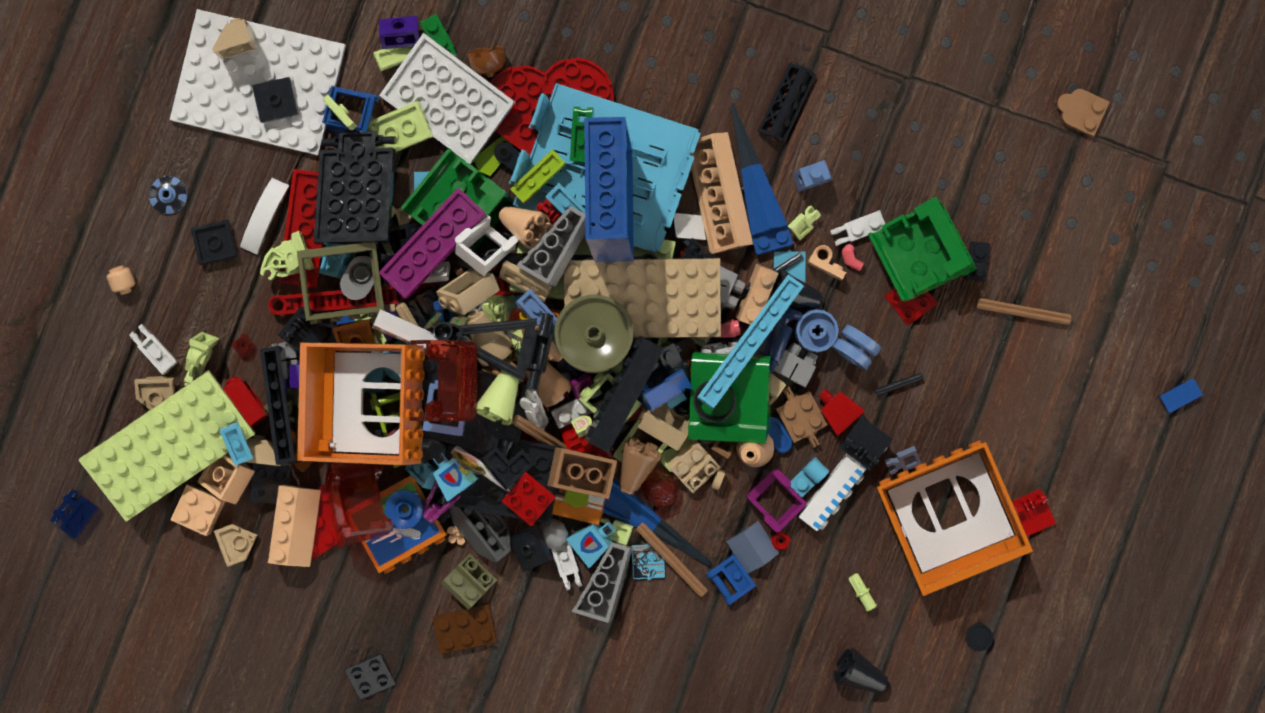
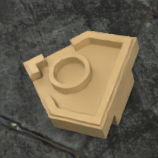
M155 376L134 380L136 400L150 410L176 393L174 377Z
M233 524L214 531L227 567L245 561L257 537L256 534Z

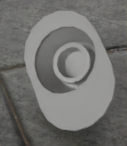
M358 256L354 258L344 272L340 288L343 295L348 299L360 300L370 292L374 284L370 257Z

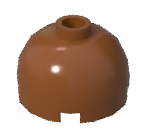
M489 46L471 50L470 53L467 52V61L470 68L478 74H484V78L494 77L495 72L500 71L505 64L504 47L495 46L496 50H493Z

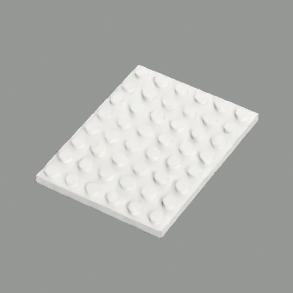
M197 9L170 120L319 156L322 147L321 140L324 139L326 125L322 121L327 104L323 101V98L329 95L331 85L334 87L337 85L346 45L247 21L253 29L258 49L221 60L213 53L212 48L224 26L236 18ZM290 77L299 115L260 123L252 85Z

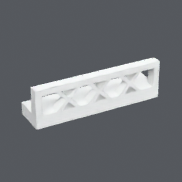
M380 309L373 324V329L409 345H424L425 352L443 360L446 358L450 344L437 341L432 332Z

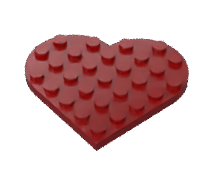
M583 58L561 60L552 65L545 73L531 66L509 67L498 73L490 82L516 102L495 132L520 151L525 150L529 156L531 155L538 132L535 128L531 130L528 127L533 119L541 93L545 94L550 100L555 84L558 83L609 101L614 99L612 83L606 72L596 63ZM559 134L560 136L571 139V137ZM554 150L557 153L567 156V154Z

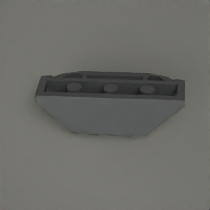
M454 504L449 507L453 523L476 553L496 563L511 551L509 526L500 515L456 507Z

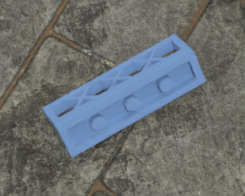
M531 289L515 302L529 319L537 318L536 327L540 326L542 313L554 315ZM554 315L550 333L553 334L552 341L556 345L555 325L558 318Z

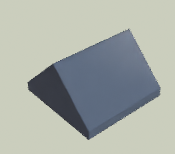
M759 521L726 541L747 573L764 566L779 554L778 550L773 547V543Z

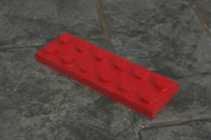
M293 169L284 241L292 240L291 234L300 231L303 233L308 250L323 248V245L313 243L318 172ZM321 257L311 258L315 269H305L307 287H318ZM300 273L279 277L278 283L301 286Z

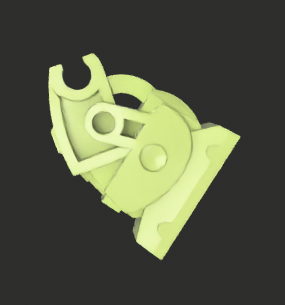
M297 231L291 234L292 240L283 241L281 245L271 248L267 252L261 266V275L265 276V272L270 270L271 276L268 279L272 281L276 276L287 277L299 273L297 251L308 250L302 232ZM304 259L305 269H315L312 259ZM286 269V271L280 272L279 270Z
M492 295L485 300L486 303L481 305L483 312L493 322L515 320L514 295Z
M201 332L190 339V349L186 357L185 370L188 373L184 379V386L203 374L206 364L211 358L212 348L219 342L220 338Z

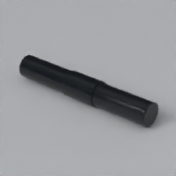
M918 373L874 389L876 396H880L924 380L922 373Z

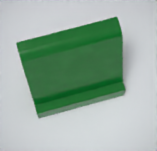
M448 148L402 205L401 209L421 225H424L454 191L460 188L487 214L486 216L491 217L490 226L494 229L500 222V211L504 207H512L514 200L507 192ZM484 234L469 249L475 253L488 236Z
M937 197L915 207L912 213L901 215L884 224L879 231L868 233L903 302L909 301L977 269L943 202Z
M693 352L691 362V386L693 390L690 389L688 439L766 444L770 430L771 404H769L771 394V371H769L771 356H752L731 385L736 396L734 412L724 421L709 422L697 414L693 404L694 393L702 383L712 378L729 354ZM728 389L714 409H711L700 400L699 403L705 413L718 417L725 415L731 410L734 397L732 391Z

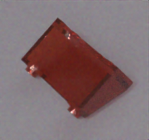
M333 463L329 465L325 480L339 547H346L385 536L393 529L391 518L388 519L387 515L383 513L377 481L378 477L381 476L380 464Z

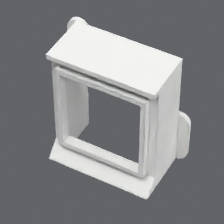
M486 216L472 230L466 228L455 238V254L484 277L512 250H516V243L518 242L516 236H512L507 240L490 226V216ZM484 234L501 247L486 261L469 249Z

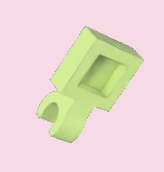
M810 205L805 210V215L802 213L798 215L788 227L795 237L801 240L814 228L812 223L821 214Z

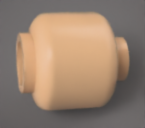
M121 265L109 270L110 273L107 275V280L112 292H120L121 295L132 291L131 287L135 285V280L130 268H124Z

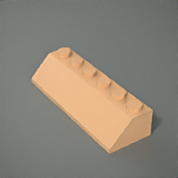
M728 132L713 133L701 137L698 140L694 154L690 153L691 156L695 157L691 171L709 251L712 254L752 245V237Z

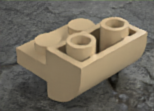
M695 439L667 464L670 470L692 493L721 468Z

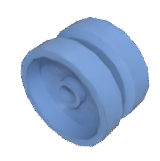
M816 309L802 315L801 319L795 324L794 335L797 343L803 349L817 353L825 351L834 345L838 338L839 328L837 321L831 314L824 310ZM818 328L819 334L815 335V333H812V330Z
M847 324L841 332L847 341L837 339L831 347L853 365L867 370L872 361L865 353L870 356H877L881 346L858 329Z

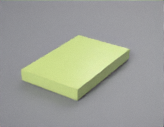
M420 101L371 120L369 124V130L378 131V135H383L384 137L396 136V144L377 146V148L393 147L396 150L395 153L434 137Z

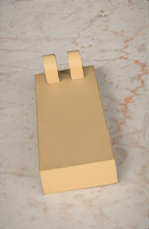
M507 260L502 264L499 275L501 279L525 292L531 289L541 301L545 302L551 292V285Z

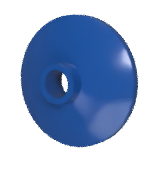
M400 490L388 498L385 505V515L394 527L409 529L421 520L423 504L419 496L414 492ZM404 506L409 508L408 513L403 512Z

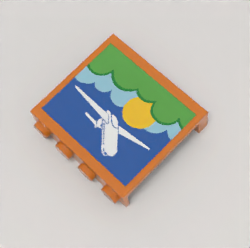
M411 475L345 512L378 573L384 571L386 574L395 569L394 564L398 562L404 564L412 559L410 555L416 552L420 555L429 550L427 546L433 542L435 545H438L446 540L444 536L448 533L444 531L438 519L431 523L422 515L419 523L409 529L396 528L387 520L385 515L386 502L397 491L408 490L414 492L419 496L422 504L426 502L425 495ZM404 506L403 512L408 513L409 508Z

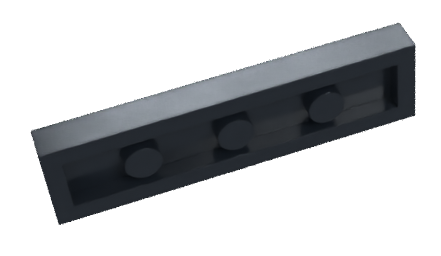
M789 63L758 132L784 144L817 75L807 67ZM793 70H798L796 77L791 79L790 76ZM789 87L788 94L783 96L784 89ZM781 104L780 111L775 113L776 106ZM773 121L771 130H765L767 125Z

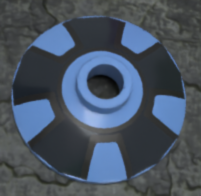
M164 176L157 179L149 191L151 205L163 214H174L180 211L186 204L188 197L184 183L172 176ZM165 191H169L170 193L169 197L167 198L164 197Z

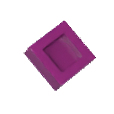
M587 373L570 381L574 397L578 400L581 397V392L593 384L591 376Z

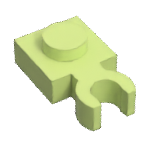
M602 518L600 521L604 524L611 523L607 518ZM615 520L612 524L615 532L609 537L615 542L627 545L634 526Z

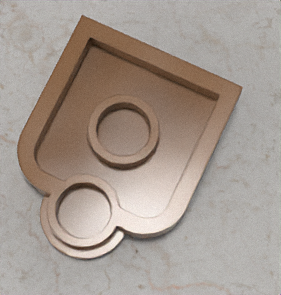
M1077 89L1071 94L1061 95L1057 101V106L1062 111L1061 120L1065 125L1090 137H1094L1110 102L1083 89Z

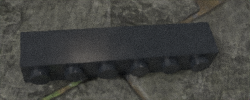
M642 336L633 341L630 355L626 356L623 360L622 370L615 375L611 390L605 393L602 407L596 410L594 414L595 420L592 425L587 427L584 434V439L588 443L606 452L610 451L664 348Z
M273 346L260 349L276 465L285 466L301 463V461H297L298 435L291 388H289V372L285 348Z

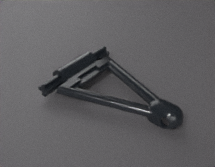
M542 313L539 330L535 331L537 318L460 326L453 323L440 322L435 325L433 336L437 341L453 344L524 382L526 370L530 371L526 389L534 392L538 391L541 374H544L553 337L550 331L554 315ZM525 329L517 367L462 338V335Z

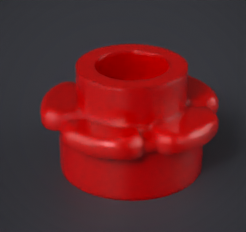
M782 531L777 532L771 538L773 547L776 550L787 549L790 542L789 535Z

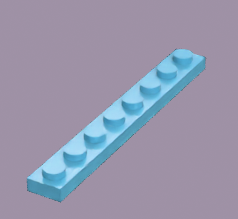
M787 275L698 395L697 399L711 409L715 408L804 285L790 275Z

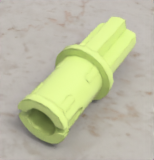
M856 573L850 576L849 581L857 593L856 597H859L866 611L875 608L877 604H875L869 593L870 589L866 588L859 574Z

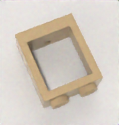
M469 269L436 292L439 296L438 301L443 308L465 315L500 291L492 273L487 272L484 277L475 269Z
M667 403L657 409L654 408L655 411L642 407L638 417L640 420L638 428L678 451L688 436L690 417L678 415L674 411V407L670 409Z

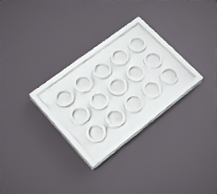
M425 33L419 38L379 95L396 109L420 101L433 136L469 164L473 163L516 103Z

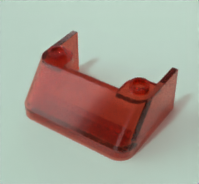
M410 340V344H425L428 358L432 361H438V401L428 402L425 408V416L409 417V421L473 420L477 411V346L472 341Z

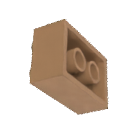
M555 448L547 486L609 499L617 460L564 448Z

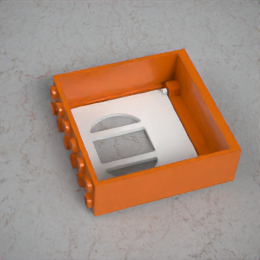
M300 343L297 461L386 465L421 464L423 456L421 450V440L423 438L422 419L424 416L422 400L424 398L423 380L425 377L423 370V361L425 359L424 345ZM336 351H371V353H337ZM383 352H401V354H385ZM386 367L392 369L400 376L401 383L365 382L364 380L373 370ZM363 389H400V417L363 415ZM364 421L400 423V428L393 435L382 438L371 434L366 429ZM334 451L399 454V456L334 453Z
M978 440L969 444V449L963 451L962 448L950 452L952 455L945 458L942 455L933 459V464L927 466L926 463L915 467L916 471L909 473L906 470L896 474L898 478L892 481L890 478L879 481L880 485L877 486V489L923 596L1033 552L986 442L981 443ZM978 452H980L981 455H982V457H983V460H984V462H985V464H986V467H987V469H988V471H989V474H990V476H991V478H992V481H993V483H994V485H995V488H996V490H997V492H998V494H999V497H1000V499H1001V501H1002V504H1003V506H1004V508H1005V511H1006V513H1007V515H1008V518H1009V520H1010V522H1011V525H1012V527H1013V529H1014V532H1015V534H1016L1015 536H1013V535H1014V534H1013V531H1012V529H1011V527H1010V524H1009V522H1008V520H1007V517H1006V515H1005V513H1004V510H1003V508H1002V506H1001V503H1000V501H999V499H998V496H997V494H996V492H995V490H994V487H993V485H992V483H991V480H990V478H989V476H988V473H987V471H986V469H985V466H984V464H983V462H982V459H981V457H980V455H979ZM956 476H962L970 480L979 492L980 505L974 517L971 515ZM949 478L967 520L942 530L925 488ZM885 490H888V493H889V495H890V498H891V500H892V502H893V505H894V507H895V509H896V512H897V514H898V516H899V519H900V521H901V523H902V527H901L900 524H899V521H898V519H897V517H896V514H895V512H894V509H893V507H892V505H891V502H890V500H889V498H888V495H887V493H886ZM917 492L921 494L936 529L935 533L921 528L913 517L912 501ZM905 537H907L910 542V545L922 570V574L919 571V568L916 564V561L913 557V554Z

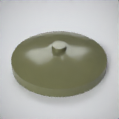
M597 294L584 295L567 304L559 314L555 325V342L563 359L575 369L587 373L605 372L619 365L628 355L633 342V326L627 311L614 299Z

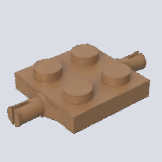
M790 386L787 387L783 392L788 400L784 405L775 410L792 442L795 443L802 438H808L813 448L820 445L815 434L819 429L827 426V423L811 392L808 391L801 396H794Z

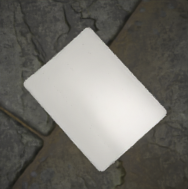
M675 213L674 225L677 238L706 240L701 215Z

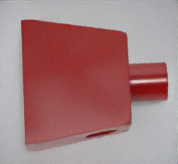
M824 389L818 395L825 404L820 408V411L836 436L842 433L865 412L863 408L842 392H838L833 396L827 389Z

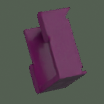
M772 470L746 495L765 516L764 521L775 532H780L807 505L790 487L791 481L780 470ZM775 480L797 500L777 521L756 501Z

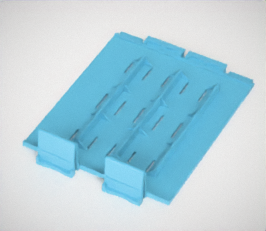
M558 83L555 84L550 100L545 94L541 93L533 119L528 127L531 130L535 128L538 132L530 156L525 150H521L509 184L514 186L553 149L567 154L566 156L557 153L566 165L561 169V172L559 171L546 184L556 186L559 183L585 208V198L582 197L585 196V162L570 161L571 139L559 135L571 137L572 121L565 118L572 120L574 106H579L581 109L593 107V118L626 117L633 150V194L647 199L633 196V212L641 215L633 214L634 246L654 253L660 251L667 233L664 228L671 227L682 195L677 193V191L684 190L695 158L690 153L694 154L701 134L698 132V129ZM580 116L579 122H584L586 117ZM651 145V146H654V147L663 149L664 151H661V150H658V149H655V148H652V147H649V146ZM644 162H647V163L656 165V166H658V167H655V166L646 164V163H644ZM638 178H641V179H644V180H647V181H650V182H653V183L651 184V183H648V182L639 180ZM544 185L525 204L516 196L513 206L536 211L538 209L536 208L540 202H544L545 196L553 187Z

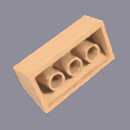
M288 485L279 486L268 563L286 566H311L321 490Z

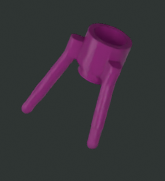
M435 481L426 502L423 504V517L431 523H434L443 512L461 497L458 494L441 507L436 503L430 504L438 487L437 481Z

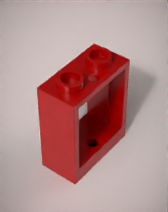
M234 376L226 382L227 386L223 389L249 426L257 427L269 418V412L264 408V405L244 378H236Z

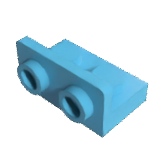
M327 244L326 247H334V246H342V245H350V244ZM356 253L323 257L319 273L342 279L349 263L354 259Z

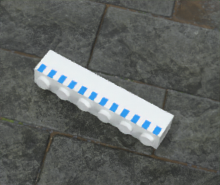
M846 454L798 514V517L814 530H823L829 522L827 518L830 514L834 515L841 507L839 503L842 499L846 500L851 495V488L854 484L858 485L864 478L862 474L867 468Z

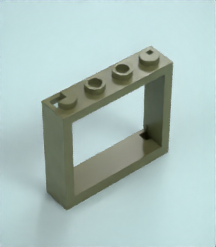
M359 243L297 251L306 322L310 321V325L320 324L323 319H330V322L342 321L341 317L349 316V320L360 319L362 314L376 317L380 309L384 311L375 243ZM370 252L377 306L311 315L304 259Z

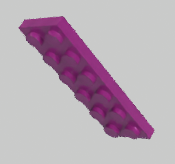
M457 188L380 270L379 274L405 299H408L456 248L455 238L466 228L472 230L487 214L460 188Z

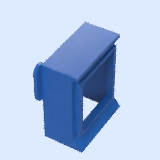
M331 85L329 96L335 103L338 94L365 100L360 125H356L357 127L354 130H350L343 122L332 120L334 112L326 105L322 121L326 125V129L336 133L369 131L368 128L374 104L379 103V96Z
M681 369L651 390L646 382L637 400L641 403L640 406L655 411L654 408L657 409L680 395L686 388L692 390L693 388L684 370Z

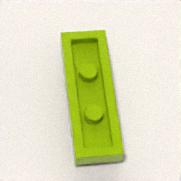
M552 149L510 190L525 204L566 163Z

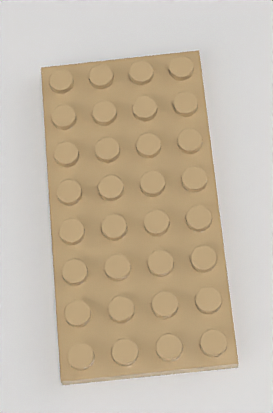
M720 258L634 259V261L628 262L570 260L564 271L565 306L574 299L584 295L597 294L610 297L627 311L633 326V338H639V336L643 338L721 337Z

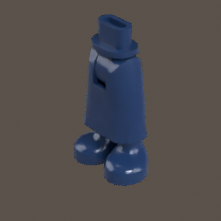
M788 308L769 334L764 356H771L769 368L771 373H773L775 366L779 365L778 361L782 359L793 331L791 327L787 326L789 321H797L802 317V313L797 310Z

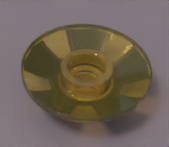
M457 451L452 452L454 459L460 465L458 470L465 475H468L470 472L477 475L486 474L481 466Z

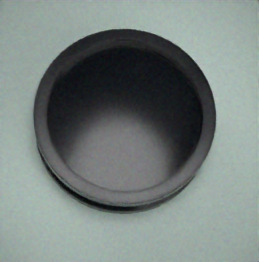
M977 623L967 629L965 641L973 650L984 651L991 646L993 634L987 626Z

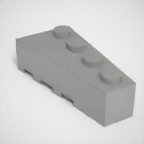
M570 206L554 223L553 228L542 236V240L534 248L532 247L528 255L516 266L543 282L556 287L585 235V214Z
M617 542L610 544L572 612L607 623L612 621L633 547Z

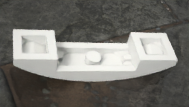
M271 178L250 218L240 245L241 248L257 255L259 254L266 239L265 235L280 203L283 202L287 194L289 185Z

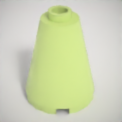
M500 371L475 405L474 410H477L479 415L491 421L502 420L501 424L510 425L513 418L519 380Z

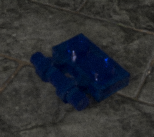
M71 489L69 494L63 497L64 501L59 508L53 511L54 515L50 521L57 524L59 520H62L63 523L59 528L72 538L77 539L99 507L84 496H81L79 501H76L75 497L79 492ZM70 505L74 507L69 515L65 514Z

